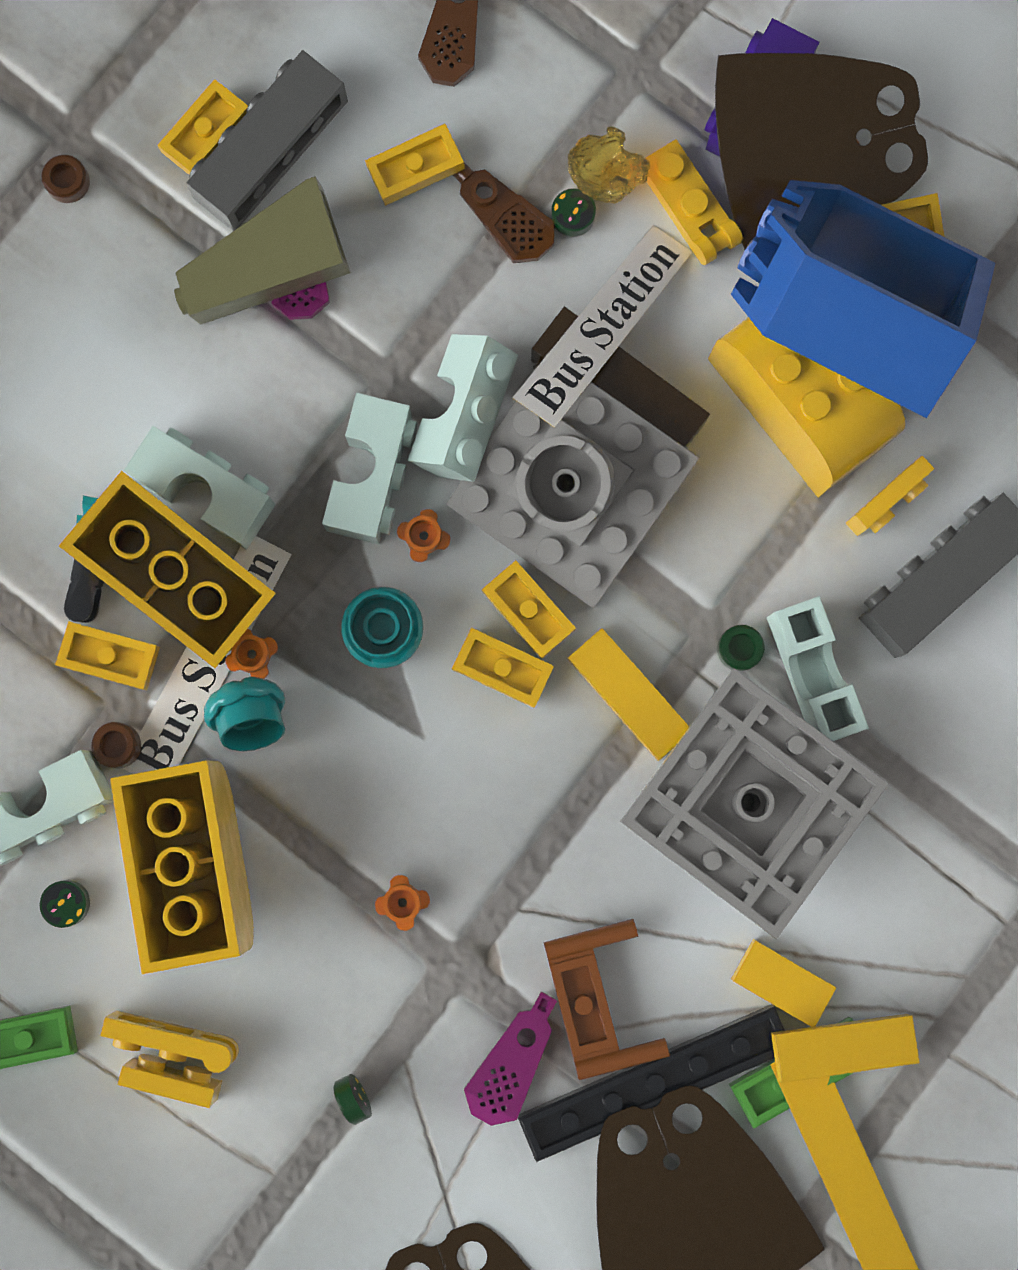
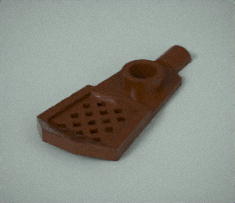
M436 0L418 54V60L432 83L454 87L474 70L478 0H465L462 3H455L452 0Z
M464 162L465 169L453 174L461 183L460 196L512 263L540 260L554 246L553 220L521 195H517L485 169L473 171ZM480 187H489L493 193L489 198L483 199L476 192Z

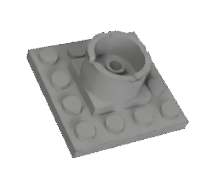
M590 382L555 428L515 401L489 439L475 481L462 480L446 505L594 609L700 457ZM566 473L572 475L575 480V486L571 491L565 490L561 485V478Z
M734 668L620 822L777 939L889 783ZM746 794H750L754 798V806L749 811H746L741 803L743 796Z

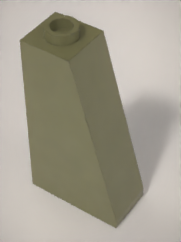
M314 176L306 179L175 272L179 288L174 289V294L183 315L188 314L201 325L351 273L324 189L317 178Z

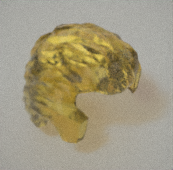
M610 126L607 127L606 135H588L580 138L576 145L570 149L567 155V164L571 179L579 190L595 201L616 204L622 201L638 185L646 183L650 162L639 153L626 151L624 149L625 133L616 127Z

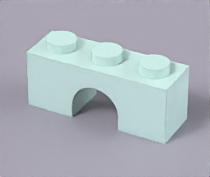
M452 334L437 376L455 386L453 401L442 416L436 419L422 418L407 461L438 477L474 482L518 354L486 335Z
M356 393L345 437L349 446L366 450L375 457V468L370 477L361 483L347 484L333 480L322 522L327 532L375 544L380 543L382 533L389 535L395 516V508L389 507L393 490H401L406 473V464L400 463L404 446L412 448L418 422L411 420L412 413L409 405Z
M152 426L123 472L138 484L169 503H172L178 492L189 483L203 482L208 484L211 488L212 498L201 520L210 528L247 550L276 505L266 495L270 488L249 474H246L243 480L228 472L231 464L209 450L205 456H202L190 449L193 441L179 431L170 427L164 433Z
M820 596L781 609L766 617L804 720L832 741L869 729L853 684L848 685L845 683L835 663L832 642L836 639Z
M79 750L39 770L46 786L47 796L41 810L32 816L24 814L17 807L11 792H0V866L21 857L23 853L20 848L35 840L38 846H42L63 836L65 833L62 827L77 819L80 825H83L107 813L104 806L114 801L113 794L92 751Z

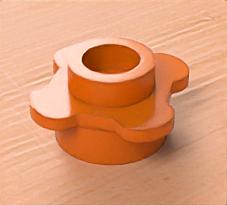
M422 510L419 516L414 517L409 522H402L398 526L397 535L401 540L406 541L410 548V557L415 562L426 561L430 553L437 549L445 550L450 544V535L441 530L437 522L438 516L433 510ZM421 532L428 534L426 540L420 539L419 535Z
M247 629L232 647L231 654L227 655L226 665L231 671L242 670L250 673L251 677L265 679L269 674L268 663L271 656L277 653L278 644L271 637L263 639L253 635V632ZM250 650L256 652V656L253 659L248 657Z
M396 875L391 879V887L386 894L376 899L375 910L379 915H387L388 918L395 921L399 930L407 931L414 926V918L419 911L429 906L430 896L425 890L418 891L410 885L406 876ZM400 898L406 899L407 905L405 907L398 905Z

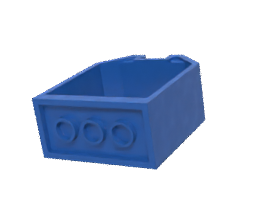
M790 180L782 197L800 205V207L774 199L770 201L759 221L756 236L748 244L737 267L740 271L758 282L759 286L739 278L731 293L732 297L763 336L927 418L977 341L996 263L842 185Z

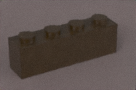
M564 306L532 347L531 361L535 363L533 366L534 370L578 318L567 307ZM619 346L591 381L685 448L689 446L710 416L709 412Z

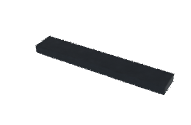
M772 1004L674 1046L668 1049L670 1057L619 1070L519 1114V1123L535 1161H541L600 1135L606 1119L616 1112L632 1106L640 1109L653 1108L661 1102L662 1097L668 1092L685 1086H695L703 1090L774 1059L771 1032L785 1031L775 1006Z

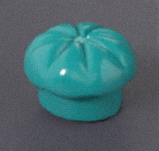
M374 587L358 594L347 606L341 623L342 638L350 654L359 662L374 668H391L408 660L418 649L423 636V618L416 603L404 592L391 587Z
M246 677L241 681H230L212 693L204 706V721L211 730L218 732L222 745L230 750L252 751L261 749L277 742L284 735L286 729L281 717V711L285 705V695L276 683L268 679Z

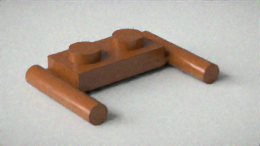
M634 919L543 942L579 1080L670 1057L665 1038L619 1050L593 949L638 937Z

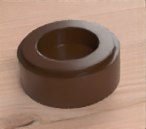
M55 156L45 164L42 170V183L51 197L59 202H76L83 198L89 189V174L83 164L73 156Z
M109 722L95 732L91 744L92 753L95 759L106 767L125 768L138 758L141 751V739L133 727L120 722Z

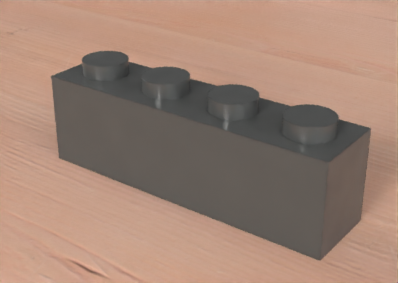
M304 50L294 60H287L278 70L276 81L265 93H258L251 100L247 108V114L236 126H229L222 133L218 141V147L207 159L202 158L194 165L189 174V180L186 182L193 198L231 230L234 231L240 227L347 104L348 99L344 82Z
M1004 492L990 501L985 496L978 499L963 513L968 520L957 530L952 525L947 527L930 542L935 548L934 551L924 560L919 555H916L897 572L902 579L890 590L883 585L864 601V604L869 609L859 619L894 658L909 653L1018 555V508Z

